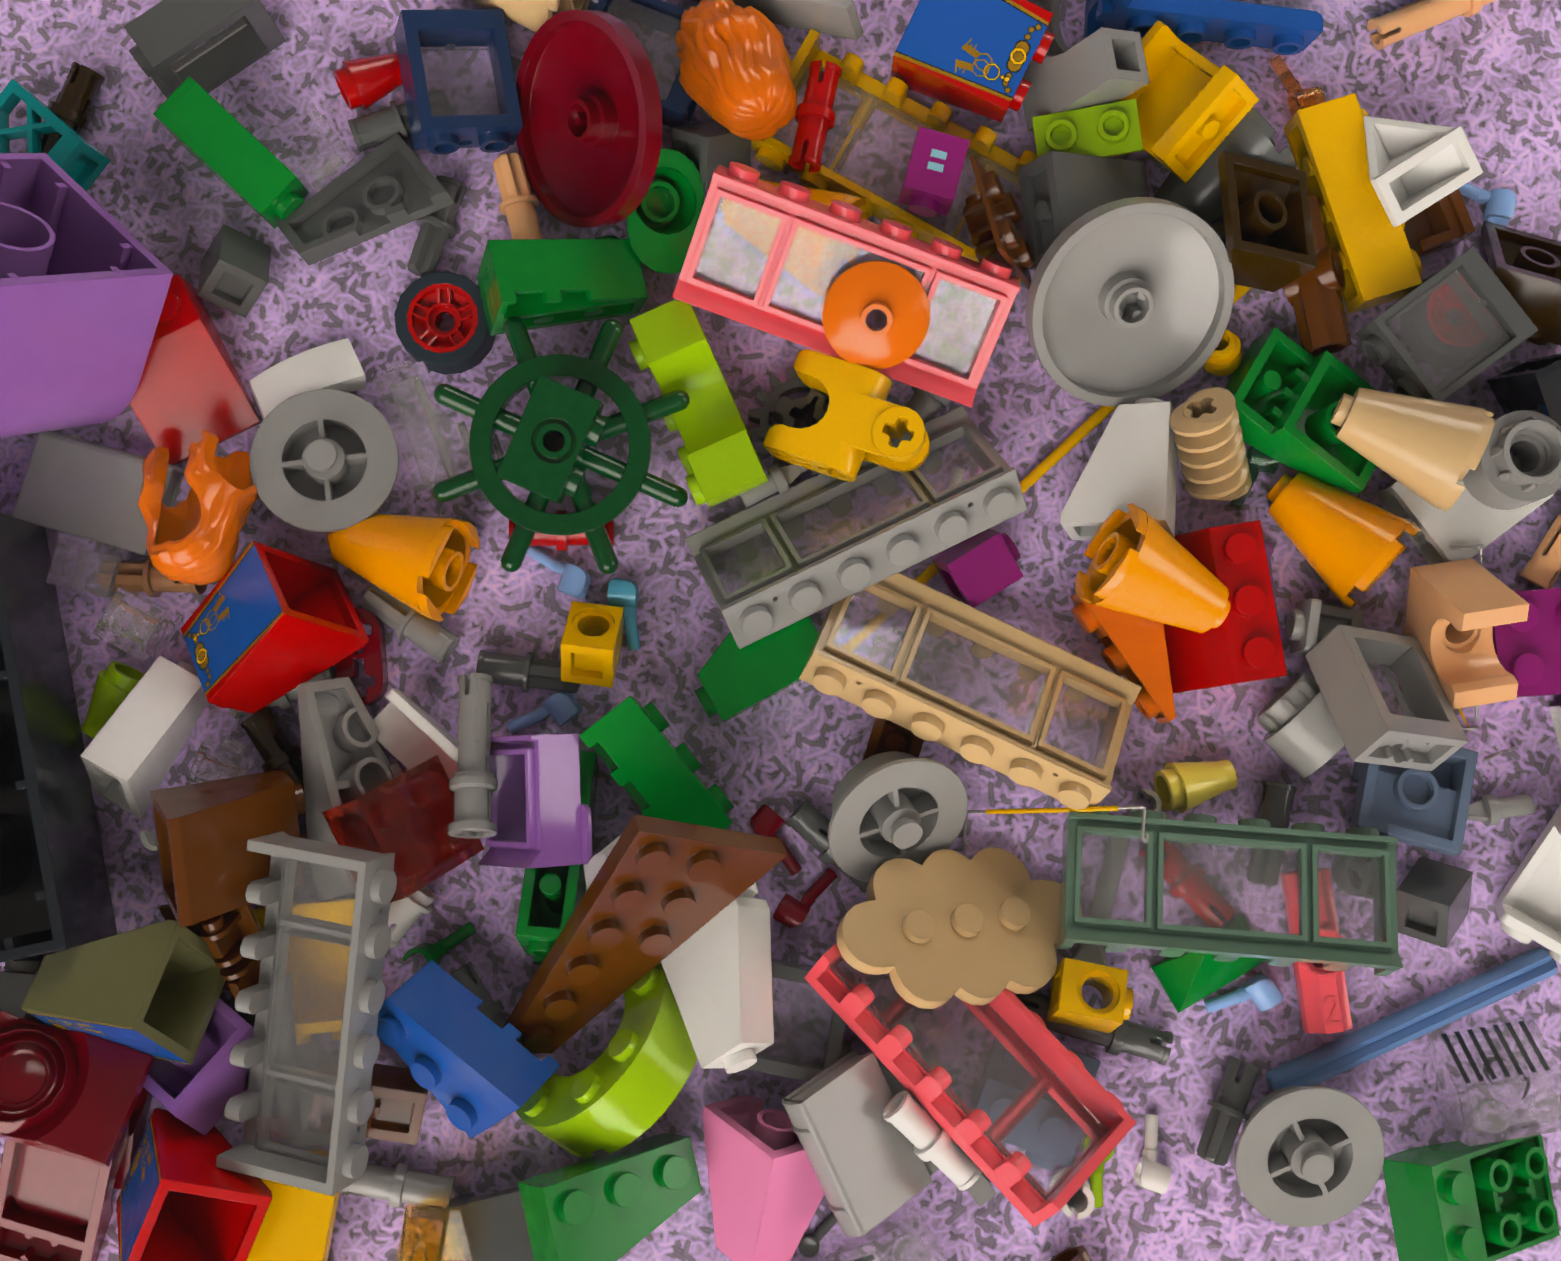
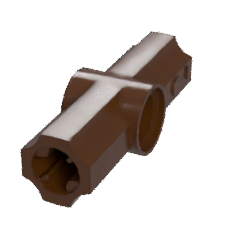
M1316 195L1309 196L1317 267L1283 287L1288 302L1291 306H1294L1302 348L1313 357L1326 350L1334 354L1352 345L1347 315L1341 291H1344L1346 288L1345 275L1339 255L1330 244L1322 202Z

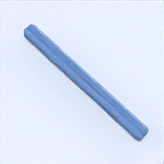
M1534 948L1268 1071L1265 1075L1267 1084L1271 1092L1290 1086H1315L1555 975L1558 971L1556 961L1549 955L1548 949Z

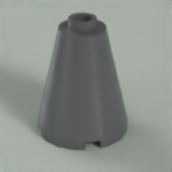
M1252 107L1187 183H1184L1170 172L1154 195V198L1177 203L1189 209L1207 224H1210L1223 216L1217 156L1220 153L1227 151L1296 169L1297 164L1288 146L1280 152L1277 151L1272 139L1277 133L1276 130Z

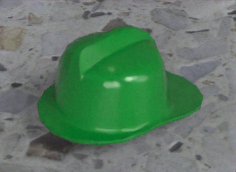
M667 148L661 149L656 173L646 196L635 211L626 218L630 245L638 259L653 271L669 275L680 273L704 204V189L701 175L693 161L679 151Z

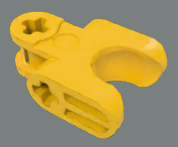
M803 349L798 352L793 364L797 375L802 383L809 388L825 393L829 397V406L825 416L818 423L810 427L799 429L783 424L772 426L767 431L762 445L773 457L848 482H855L863 460L898 472L916 470L924 464L929 456L931 446L924 422L916 411L886 401L892 386V381L887 376L873 369L813 350ZM904 432H909L911 441L902 440L898 447L893 446L892 438L901 439Z

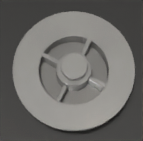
M335 389L310 390L281 402L260 424L250 451L251 477L263 503L284 522L311 532L341 531L371 517L388 499L395 485L399 470L397 441L385 417L363 398Z
M893 751L876 754L861 761L843 777L834 793L832 802L833 813L827 835L828 846L833 859L849 876L869 882L870 877L885 861L894 858L910 859L918 864H922L933 852L949 849L957 839L967 815L968 798L966 789L961 779L951 768L936 760L916 758L908 753Z
M1290 1086L1266 1095L1248 1114L1250 1117L1248 1120H1245L1236 1144L1234 1156L1235 1174L1245 1198L1259 1213L1268 1219L1293 1227L1324 1225L1352 1212L1374 1189L1384 1163L1385 1148L1383 1135L1375 1117L1354 1096L1339 1089L1325 1086Z

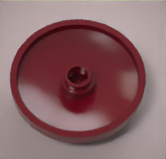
M575 9L560 12L548 19L537 30L521 61L516 82L523 127L516 139L518 152L522 157L531 188L543 206L553 216L568 225L579 228L611 226L624 220L635 211L646 196L656 173L663 129L658 83L644 47L632 30L620 19L609 13L597 10Z

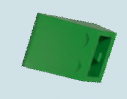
M1532 1129L1415 1147L1384 1157L1383 1173L1399 1261H1496L1560 1236L1541 1130Z

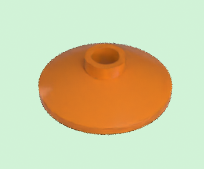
M865 261L845 270L830 286L823 304V328L832 348L846 361L870 369L893 367L911 357L924 341L930 323L929 301L921 283L907 269L888 261ZM875 309L883 311L887 316L886 323L880 328L869 326L866 322V316L870 311Z

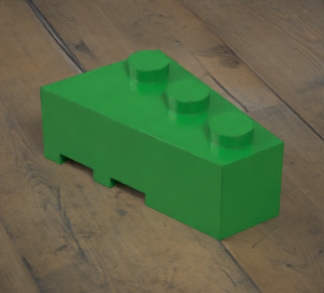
M602 236L595 239L488 240L477 275L490 336L505 334L504 323L512 316L521 318L526 329L533 330L636 314L640 312L648 299L640 260L632 250L629 239H618L616 236Z
M629 696L579 735L589 749L593 747L611 770L609 772L620 787L623 786L640 807V811L644 816L725 829L734 822L727 814L734 808V805L716 783L707 788L695 772L702 767L701 763L684 742L675 748L663 733L670 724L652 701L643 707L637 699Z
M668 1133L657 1134L630 1143L611 1154L604 1152L591 1157V1159L587 1158L518 1182L534 1261H617L702 1191L690 1136Z

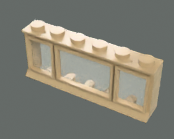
M899 572L830 605L799 678L813 685L818 691L826 695L837 696L863 708L866 713L873 717L889 720L912 731L915 736L922 740L934 741L961 754L969 762L983 764L1009 776L1012 781L1019 785L1039 790L1058 799L1064 806L1077 810L1085 809L1089 806H1097L1112 790L1111 781L1132 706L1142 688L1138 684Z

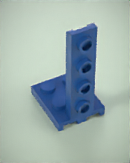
M1086 0L1084 37H1088L1103 27L1140 32L1141 38H1143L1155 22L1161 21L1185 44L1210 41L1224 43L1229 49L1242 50L1250 47L1272 49L1278 55H1294L1304 51L1323 32V17L1316 11L1231 0Z

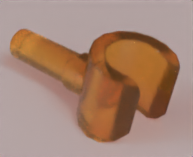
M1280 55L1270 61V65L1288 93L1287 102L1292 117L1297 110L1325 102L1324 92L1320 86L1302 89L1299 81L1296 80Z

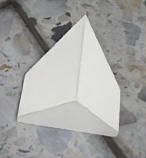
M1363 116L1370 182L1393 227L1401 225L1483 173L1461 126L1448 127Z

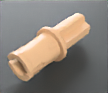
M518 153L499 155L493 161L502 198L499 210L501 214L507 217L512 240L543 239L535 209L538 207L539 201L537 196L531 194L522 157Z

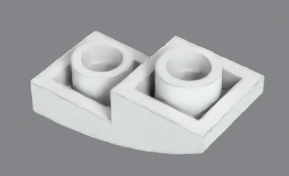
M349 338L330 342L294 355L263 371L249 381L250 389L263 420L281 402L302 392L316 389H335L352 392L366 388L365 373Z

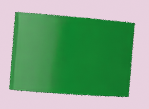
M1273 327L1251 342L1242 358L1241 364L1234 371L1224 388L1229 390L1235 397L1243 441L1278 462L1324 483L1355 494L1364 490L1376 465L1335 437L1338 426L1330 423V420L1344 393L1353 396L1359 387L1376 389L1327 350L1313 357L1277 327Z

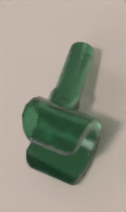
M1250 447L1246 454L1252 486L1257 480L1259 472L1275 474L1280 463L1254 447ZM1249 492L1238 499L1231 500L1228 506L1240 511Z

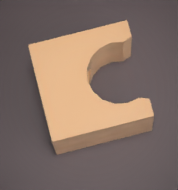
M1473 558L1410 568L1404 635L1417 637L1452 709L1516 699L1518 681L1513 674L1504 669L1498 660L1493 644V626L1527 621L1529 603Z

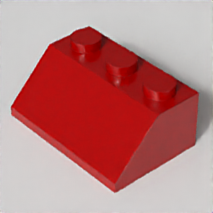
M1261 521L1209 527L1175 535L1174 538L1227 587L1230 610L1220 626L1210 628L1204 633L1163 623L1173 694L1288 676Z

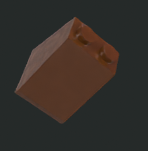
M283 769L151 791L163 894L180 927L194 925L251 904L246 901V889L250 882L269 877L271 855L247 851L248 839L284 831L289 836L307 839L306 834H299L298 816L304 815L306 810L302 786L300 783L294 784V781ZM298 861L296 887L305 884L303 866L310 865L309 862Z

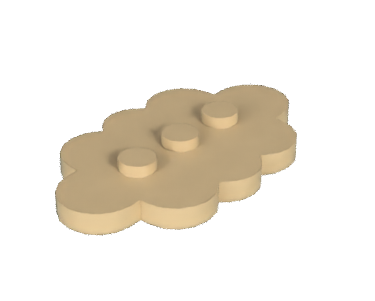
M989 847L980 850L971 860L963 854L949 849L933 852L922 864H918L910 859L894 858L885 861L870 877L867 886L868 901L854 905L840 920L836 931L837 947L843 959L852 968L865 974L881 975L889 973L896 992L909 1004L918 1008L934 1009L944 1005L955 995L971 1005H985L998 997L1004 989L1016 994L1036 992L1055 975L1058 963L1055 949L1059 948L1061 884L1053 880H1031L1024 863L1013 853L1002 848ZM1080 906V917H1083V916H1082L1081 906Z

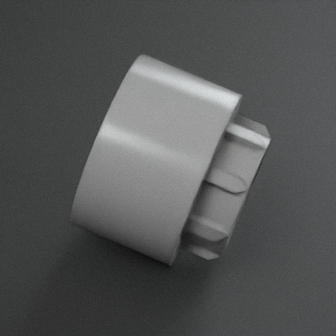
M1528 410L1510 412L1497 418L1488 445L1476 470L1469 469L1462 480L1469 493L1482 504L1500 510L1520 508L1555 493L1561 487V427L1550 417ZM1510 450L1519 456L1522 464L1521 471L1514 465Z
M1302 672L1297 675L1258 714V723L1268 732L1263 741L1301 778L1314 773L1345 746L1315 677L1311 673Z

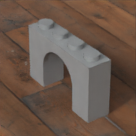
M1027 0L1054 13L1047 31L1055 34L1042 64L1032 60L1024 76V79L1032 82L1023 101L1028 131H1034L1032 117L1119 102L1150 83L1140 32L1101 27L1068 49L1063 41L1059 25L1061 0Z

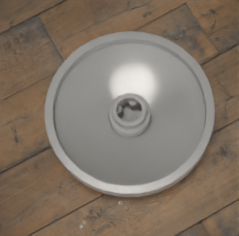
M1132 197L1101 205L1085 213L1063 230L1047 249L1036 268L1028 291L1026 304L1027 333L1033 352L1041 366L1061 388L1085 402L1117 407L1120 404H1135V401L1141 398H1159L1190 379L1206 363L1220 343L1227 328L1234 302L1235 288L1232 263H1229L1227 250L1217 233L1204 220L1177 203L1154 197Z

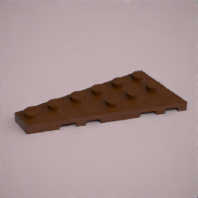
M634 814L502 1029L510 1023L522 1033L517 1042L532 1054H552L787 856V852L782 839Z

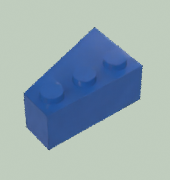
M430 960L384 1000L379 1010L377 1036L385 1045L394 1048L410 1067L414 1080L423 1088L430 1090L446 1109V1115L450 1122L458 1129L465 1131L472 1139L519 1109L555 1073L561 1064L550 1055H547L542 1061L517 1042L522 1034L510 1023L501 1029L478 1010L483 1002L433 960Z

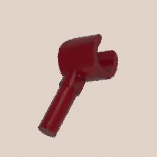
M763 804L752 816L750 825L757 835L779 838L776 833L786 821L769 806ZM783 841L787 856L781 861L791 876L800 872L802 867Z
M828 868L804 893L801 900L785 893L773 914V918L789 928L800 925L805 920L811 906L816 902L815 900L838 877L837 874Z

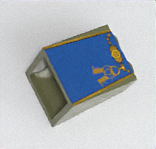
M165 920L45 955L35 978L30 984L28 994L21 1009L54 1028L85 1032L151 1055L156 1059L192 1065L226 980L222 979L220 975L221 968L215 965L213 955L206 941H203L202 938L187 927H180L177 921Z

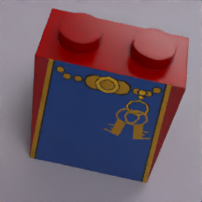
M920 0L893 55L891 77L904 81L908 85V90L1002 123L1008 108L1018 112L1032 82L1024 79V76L1031 61L1042 64L1055 37V34L1047 31L1054 13L1027 0Z
M255 541L250 543L180 628L208 703L220 708H231L251 714L297 688V685L307 682L360 650L369 641L336 569Z
M154 1108L116 1201L119 1261H246L273 1198L272 1192L258 1177L216 1167L217 1156L233 1147L215 1126L204 1136L172 1115L168 1110Z

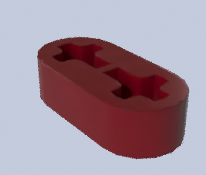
M355 607L359 618L361 617L362 624L371 626L372 633L367 635L369 641L363 647V653L358 654V651L335 664L336 678L349 677L350 680L358 678L359 661L364 660L365 674L375 677V686L368 687L366 689V696L361 697L364 705L369 706L380 701L388 688L385 629L381 619L376 617L374 613L364 608Z

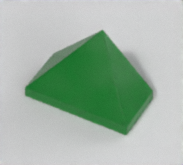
M1241 914L1227 920L1220 927L1223 929L1250 931ZM1185 952L1180 957H1165L1150 967L1179 1013L1268 959L1240 957L1234 962H1220L1213 960V954Z

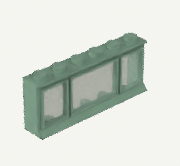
M1143 810L1132 811L1131 816L1109 815L1110 811H1093L1090 813L1069 812L1063 824L1059 949L1070 950L1074 943L1104 945V951L1112 953H1124L1129 948L1159 950L1158 955L1162 957H1180L1185 952L1213 954V960L1220 962H1234L1240 957L1268 959V965L1279 967L1291 966L1297 961L1322 963L1323 969L1328 971H1345L1352 966L1374 968L1375 976H1387L1403 968L1398 952L1395 846L1398 843V837L1379 836V830L1371 827H1351L1346 829L1345 833L1325 832L1324 825L1308 822L1293 824L1291 829L1273 828L1270 821L1258 818L1238 820V825L1217 823L1215 816L1206 814H1190L1184 816V820L1163 819V813L1154 810H1146L1144 838H1146V834H1149L1148 843H1144L1141 840Z

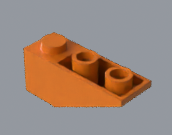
M1076 593L1070 598L1076 605L1071 609L1075 620L1087 634L1095 632L1106 648L1101 651V655L1110 670L1118 676L1124 674L1129 681L1142 686L1134 702L1140 713L1148 720L1155 717L1158 723L1170 722L1175 719L1176 713L1163 623L1089 604L1080 599Z

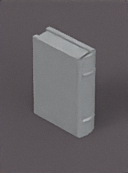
M56 431L39 432L12 517L41 527L150 557L146 549L148 528L138 506L143 480L142 464L145 457L81 439L76 434L67 435ZM168 464L165 490L162 497V503L169 507L174 506L183 477L177 475L184 474L182 468Z
M857 1050L850 1051L782 1099V1104L793 1125L792 1130L797 1134L830 1204L829 1209L834 1213L842 1232L849 1237L864 1236L933 1182L924 1161L914 1153V1145L897 1128L883 1118L884 1108L894 1096L874 1053L867 1052L864 1055H859Z

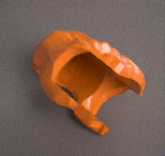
M701 0L697 7L691 6L689 10H684L680 19V30L676 34L675 41L679 48L676 51V56L680 60L679 81L685 92L715 121L740 138L765 141L775 136L780 128L787 126L795 118L797 108V92L791 79L793 63L783 42L784 36L759 10L752 6L742 8L735 5L732 0Z
M206 430L201 431L203 434L202 440L191 443L189 447V457L184 472L187 483L191 486L187 499L178 502L173 507L162 503L169 461V448L164 447L152 448L151 452L143 460V480L138 499V506L148 528L146 549L153 566L171 581L199 586L222 579L232 567L238 551L239 532L246 523L253 504L259 498L257 487L254 486L251 477L250 455L248 452L235 451L225 458L215 456L219 439L216 434Z

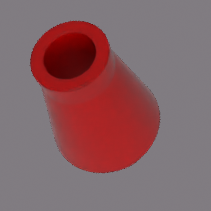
M397 51L391 54L343 61V67L333 71L340 93L350 110L358 107L366 110L402 85Z

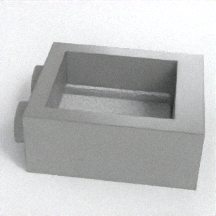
M1338 624L1335 628L1327 631L1323 635L1322 640L1305 655L1353 762L1433 771L1469 742L1417 637Z

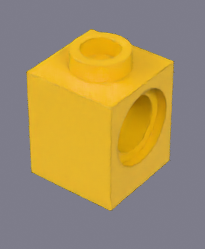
M572 601L561 640V681L613 688L623 642L624 607Z
M1064 958L1057 965L1055 975L1052 977L1047 1021L1111 1033L1123 1024V1020H1128L1132 1012L1134 992L1132 988L1127 987L1128 970ZM1083 985L1092 986L1100 992L1103 998L1102 1009L1093 1008L1084 1001L1082 996Z

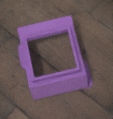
M579 733L491 737L490 772L494 773L495 778L498 780V789L492 792V822L497 824V835L486 838V846H490V849L478 865L530 869L588 864L592 858V823L590 807L587 804H581Z

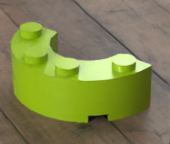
M674 299L630 319L629 321L636 339L629 341L628 344L640 370L651 369L663 395L675 390H684L690 397V403L686 409L663 419L670 433L679 430L684 442V446L677 448V452L688 474L685 479L697 506L707 503L709 507H713L769 482L739 409L692 305Z
M661 962L623 993L625 998L623 1019L616 1034L612 1037L601 1056L586 1069L572 1076H559L554 1073L515 1111L525 1123L576 1157L591 1159L593 1152L600 1149L611 1154L641 1136L672 1104L696 1064V1053L692 1049L693 1045Z

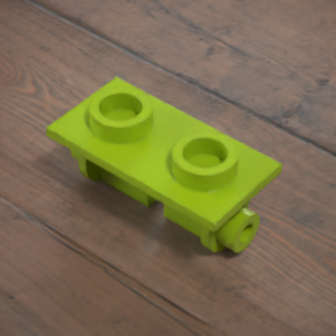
M1136 99L1032 117L1037 158L1051 150L1099 157H1111L1143 151Z

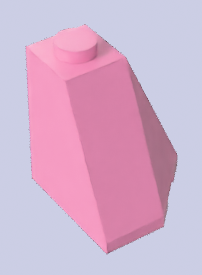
M747 1095L704 1105L702 1119L715 1246L732 1261H791L825 1193L797 1134L792 1130L793 1125L787 1112L778 1109L763 1110L765 1099Z

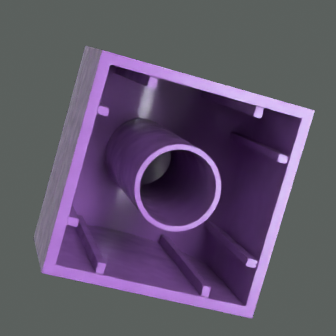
M0 153V438L100 424L119 416L132 401L137 391L173 273L45 153Z

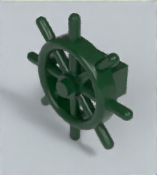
M517 316L509 317L504 323V331L518 363L497 378L481 399L448 384H440L434 390V398L439 404L473 418L469 438L470 459L473 469L436 483L433 487V496L439 502H447L481 489L487 499L501 514L516 523L501 557V566L507 572H515L521 567L535 532L559 536L585 533L599 570L604 574H612L617 570L619 563L604 525L623 513L639 492L677 508L687 503L688 494L684 488L648 473L652 450L648 423L686 409L690 403V397L684 390H675L640 404L630 387L617 374L607 368L623 330L621 323L616 319H608L602 324L587 359L567 354L537 356L524 321ZM569 378L578 380L575 389H572L552 379ZM526 388L528 389L530 398L522 417L505 410L517 394ZM600 389L610 397L621 412L608 417L601 415L605 405L594 398L597 390ZM496 429L513 436L505 456L495 460L494 454ZM628 432L629 456L627 463L594 449L600 442ZM587 469L618 482L612 492L597 504L585 478ZM503 480L529 490L530 493L526 502L524 503L515 496ZM566 495L571 497L576 513L551 514L545 512L549 500L562 504Z

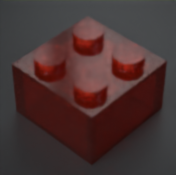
M438 755L403 768L322 812L338 845L385 854L395 853L393 871L397 877V886L390 903L407 898L484 850L479 838L466 839L448 835V824L454 822V792L449 790L450 779ZM352 871L353 874H354V876H355V878H356V880H357V873H358V872Z

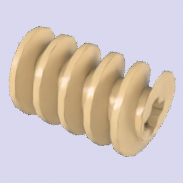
M1222 387L1205 388L1195 392L1188 398L1187 402L1175 408L1170 415V427L1174 431V443L1178 447L1177 455L1181 462L1182 475L1185 477L1186 491L1198 499H1214L1216 501L1238 499L1249 492L1252 486V478L1249 471L1248 458L1246 457L1239 414L1236 410L1235 397L1229 390Z

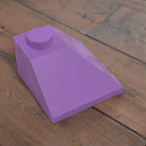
M219 998L192 1065L154 1058L155 1060L143 1087L172 1115L206 1136L223 1117L228 1100L244 1092L249 1069L231 1065L229 1058L234 1045L253 1037L254 1027Z

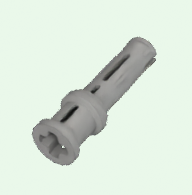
M469 673L470 680H468V675L466 674L458 676L457 772L453 773L452 778L449 780V790L454 792V822L448 824V835L457 838L478 839L497 835V824L492 822V792L498 789V780L495 778V774L490 772L493 677L484 673Z

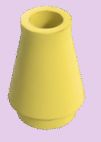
M1228 759L1208 762L1167 763L1163 770L1156 771L1154 774L1155 792L1161 799L1163 809L1166 811L1176 810L1179 813H1184L1225 791L1235 789L1237 786L1236 771Z

